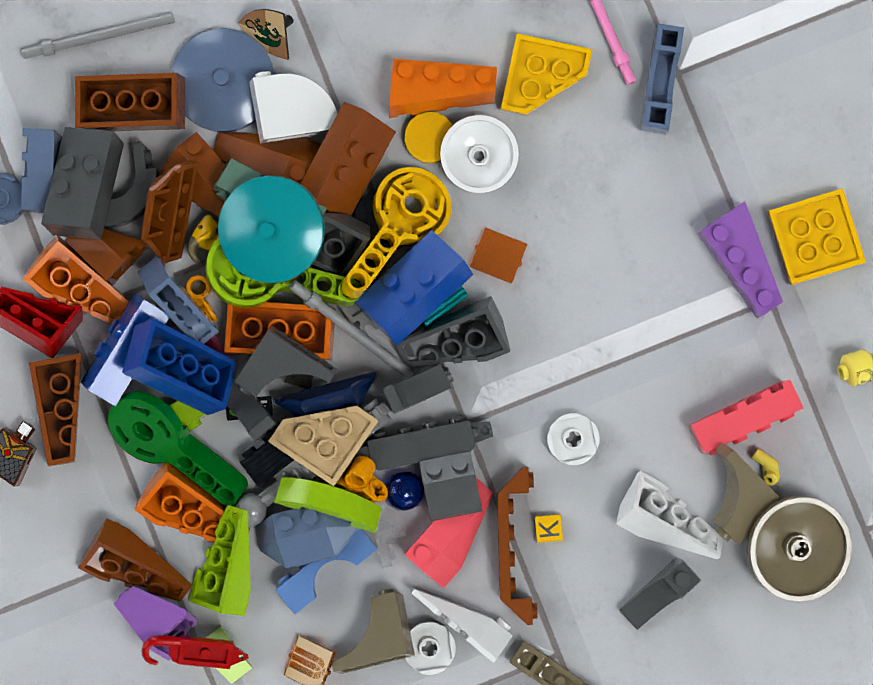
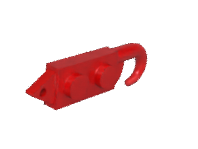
M152 636L143 643L141 649L142 657L151 665L158 664V661L152 659L149 655V650L153 646L169 647L170 658L179 665L230 669L232 665L249 659L248 654L235 646L232 640L191 636Z

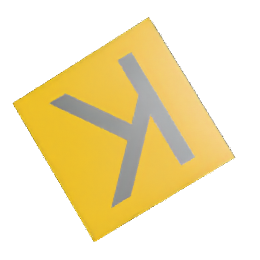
M561 514L534 516L537 543L563 541Z

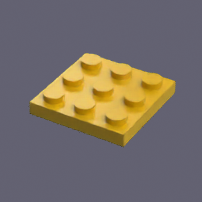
M843 188L767 211L790 286L866 263Z

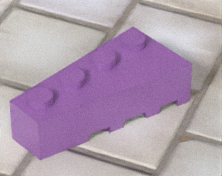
M745 201L698 233L756 318L762 317L783 302Z

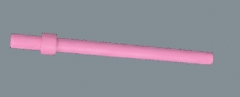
M590 0L614 57L612 59L616 68H620L627 85L636 82L629 65V56L627 52L623 51L601 0Z

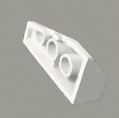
M414 588L411 591L416 598L436 615L442 616L451 628L465 635L464 637L493 663L513 636L509 632L511 626L500 617L496 621L491 616L421 589Z

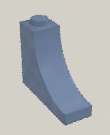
M158 255L138 271L148 294L188 337L204 344L219 332L217 327L190 297L174 272Z

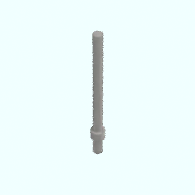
M168 13L53 42L51 39L42 41L41 45L24 48L21 51L24 59L40 55L47 57L55 55L56 51L175 23L173 13Z
M296 280L291 283L289 289L301 297L305 305L312 310H318L408 379L413 376L414 371L323 302L319 294L313 290L310 292Z

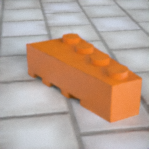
M393 59L389 119L398 118V115H418L421 112L437 110V112L446 111L447 108L460 106V108L493 104L496 91L497 67Z

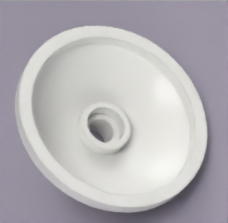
M485 115L469 116L456 122L446 133L440 152L443 170L450 181L460 189L471 193H488L502 187L515 172L519 156L518 145L511 130L496 118ZM477 152H481L484 155L482 161L475 160L474 155Z

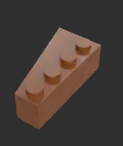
M81 353L29 362L48 467L73 463L76 459L82 366Z

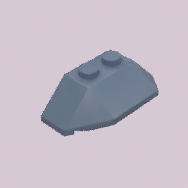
M301 507L300 510L292 509L273 514L262 521V523L256 525L260 551L286 569L337 557L354 532L356 533L359 528L350 526V521L305 507Z

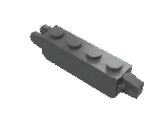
M464 416L448 419V425L439 426L438 421L423 424V430L413 432V427L398 429V435L388 437L387 432L373 434L372 440L367 441L368 446L361 447L352 459V462L357 456H365L370 458L375 463V469L380 471L419 463V461L471 452L475 447V443L493 437L491 423L464 421Z

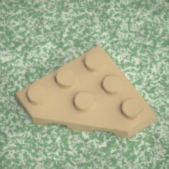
M358 406L284 419L268 442L332 486H335L379 421Z

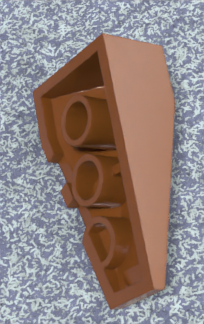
M106 518L96 532L78 566V569L100 580L110 582L112 578L125 582V587L131 588L134 585L145 587L151 594L176 601H181L192 587V584L131 530Z

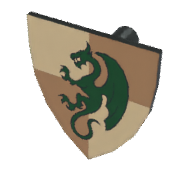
M270 9L253 10L244 15L238 24L245 34L254 38L267 53L289 60L286 28L293 24V18L290 15L285 16V13Z

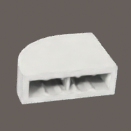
M270 71L255 74L256 77L252 78L249 82L260 144L327 134L337 116L335 105L329 95L318 84L306 77L295 74L271 75Z

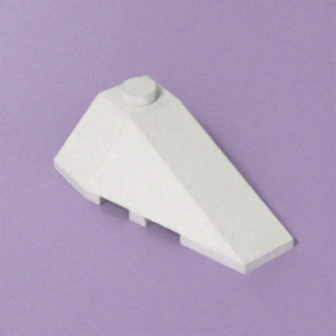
M640 470L620 504L616 524L639 537L718 560L721 557L723 538L701 517L695 518L685 509L686 504L681 499L677 502L666 492L669 488L662 482Z

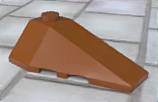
M196 132L175 148L159 172V176L177 164L192 160L198 161L192 202L196 203V206L203 210L205 208L219 218L225 201L216 196L217 192L212 189L226 166Z
M219 132L213 151L223 162L228 163L232 158L261 173L263 176H281L300 184L321 143L302 137L260 144L258 134Z

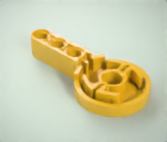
M405 167L393 171L383 179L373 198V213L379 230L342 281L341 288L347 297H360L398 246H415L429 233L427 231L432 230L436 235H439L444 230L451 216L452 205L448 190L438 177L421 168ZM407 197L417 199L422 206L421 212L412 213L408 211L405 207V199ZM380 239L387 240L390 248L383 247L380 244ZM365 259L373 260L376 268L368 267ZM350 279H357L361 283V288L353 287Z

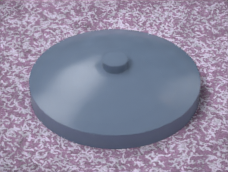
M226 28L208 30L193 37L180 50L172 68V73H178L185 77V116L197 126L213 132H234L253 124L256 118L249 82L252 78L256 77L255 74L270 71L271 75H275L267 52L254 38L243 32Z

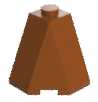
M105 228L101 240L67 237L65 239L106 281L115 284L149 248L143 241Z

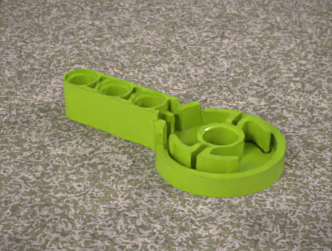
M219 238L212 245L206 260V277L213 292L224 302L236 307L249 308L267 302L276 293L281 291L295 294L289 289L292 283L291 279L276 283L253 280L240 274L229 262L222 250ZM308 268L300 274L304 280L302 286L310 292L312 290L322 297L324 302L350 307L359 299V297L351 299L344 297L341 288L342 281L345 278L343 276ZM350 279L353 287L361 288V285L356 280ZM316 282H326L329 286V291H320L317 288ZM255 295H261V296H256V297H252V298H244V297H251V296H255Z

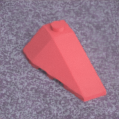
M477 478L482 511L433 521L405 552L406 557L443 588L462 568L493 496V492Z

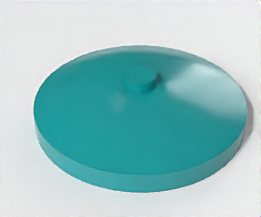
M263 176L241 184L230 194L220 213L218 234L222 250L235 269L253 280L276 283L297 277L313 264L323 245L325 224L319 204L304 186L294 180L281 176Z

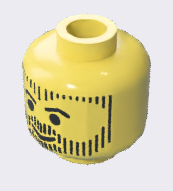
M861 349L843 355L840 360V366L837 367L840 379L842 381L845 380L852 387L873 381V354Z

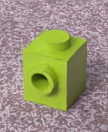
M179 401L170 405L179 417L182 425L188 426L189 432L202 424L200 419L206 416V414Z

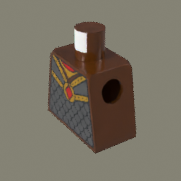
M24 421L20 423L15 432L8 428L0 430V478L14 487L21 484L37 449L27 442L35 428Z

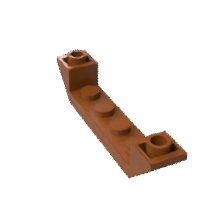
M521 467L497 493L499 592L501 601L527 625H533V619L538 617L537 603H532L531 597H511V593H516L515 577H510V567H515V551H510L509 541H514V525H509V514H514L513 499H508V494L529 493V488H534L533 472H528V467Z

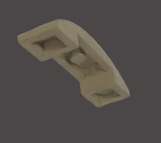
M525 641L509 662L542 685H588Z

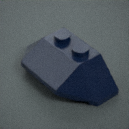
M376 371L274 398L275 404L298 417L353 406L360 408L376 380L377 374Z

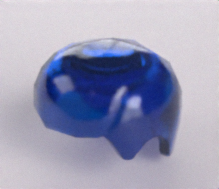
M404 471L392 474L385 482L388 491L385 501L388 506L397 511L411 510L417 507L424 498V485L420 477L412 472Z

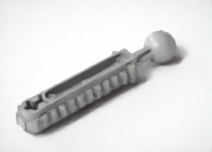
M376 398L362 408V410L379 421L369 436L392 420L388 414L391 409L385 401L380 404ZM294 460L274 475L277 481L258 495L249 493L241 496L235 506L248 510V526H256L262 523L267 515V507L275 501L281 477L311 481L318 475Z

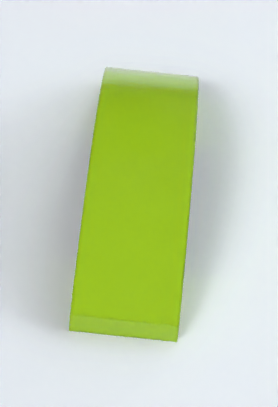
M281 477L274 503L300 510L302 506L351 522L350 526L372 533L376 532L382 510L375 503L349 491L315 481Z

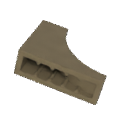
M721 443L715 451L719 454L725 465L727 491L724 502L712 521L719 527L716 532L728 542L732 539L737 544H740L750 534L760 514L770 505L781 500V498L733 449Z
M393 589L379 591V596L370 598L371 618L367 631L360 643L350 653L331 662L333 672L344 674L415 656L403 594L394 592Z

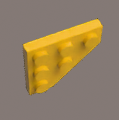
M517 33L501 111L526 116L586 77L593 49Z

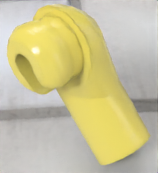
M757 448L751 459L762 465L763 480L769 486L775 485L780 479L778 461L760 448Z

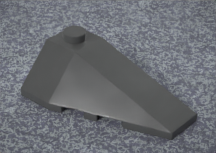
M492 296L463 307L407 336L398 346L395 345L403 363L408 367L436 365L441 362H453L455 364L471 360L486 362L510 352L503 319Z

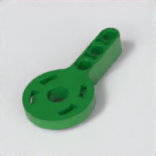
M129 392L121 396L116 406L113 405L108 414L110 432L118 445L129 455L147 463L172 464L226 506L235 505L247 489V479L194 436L188 435V426L182 425L174 410L158 397L144 392ZM143 423L147 424L152 430L148 429Z

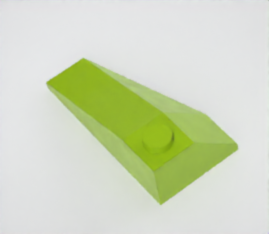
M227 505L215 530L216 540L212 548L208 547L204 554L207 559L202 569L198 568L195 573L189 602L221 614L245 616L251 591L248 510Z

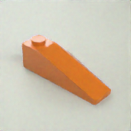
M55 236L44 248L23 277V280L42 296L58 300L69 306H74V304L82 306V311L108 323H112L115 319L119 320L130 302L125 295L112 283L106 281L60 236Z
M163 463L153 475L135 506V511L155 525L169 526L178 529L179 532L184 534L191 533L204 537V540L213 543L216 540L215 530L226 509L221 502L169 463Z

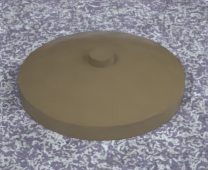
M793 496L773 503L760 514L750 531L747 553L751 570L755 578L765 589L782 599L809 601L828 593L843 578L850 563L852 543L850 532L844 519L834 508L816 498Z

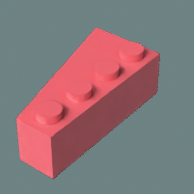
M784 380L690 424L689 428L701 453L709 452L710 456L717 454L715 450L721 443L727 444L731 441L734 445L748 439L747 434L755 430L757 434L771 428V423L777 420L784 422L794 417V413L804 407L791 380Z

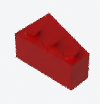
M2 286L0 288V327L50 358L56 356L83 321L82 306L75 304L74 306L58 303V300H45L34 297V294Z

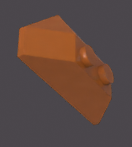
M196 160L177 164L154 179L148 190L141 240L164 263L182 258L198 161Z

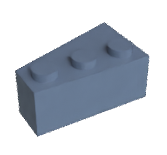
M22 128V136H27L26 152H22L25 170L24 176H22L21 209L25 212L44 213L62 136L55 130Z

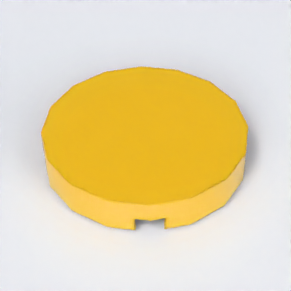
M424 112L416 115L405 129L404 141L407 150L414 159L422 163L434 164L441 161V145L446 133L453 124L447 117L437 112Z

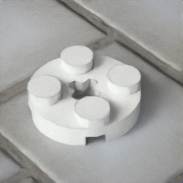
M569 413L557 418L551 424L547 434V445L551 454L558 461L567 465H580L589 461L596 453L600 442L596 425L589 418L578 413ZM574 431L575 435H580L581 440L577 441V446L572 447L571 443L566 442V438L570 436L569 433Z
M432 621L419 623L410 630L415 656L405 658L407 663L413 669L425 675H434L444 671L451 664L456 653V644L451 632L446 626ZM426 641H431L433 645H437V649L433 650V655H428L427 651H422V646L426 645Z

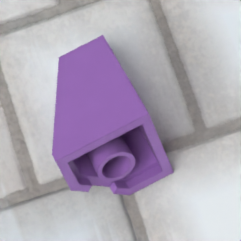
M134 586L123 591L119 599L113 603L143 643L148 638L156 635L190 636L188 631L190 627L192 628L196 625L198 620L195 615L187 610ZM153 646L150 648L151 651L169 661L171 659L169 647Z

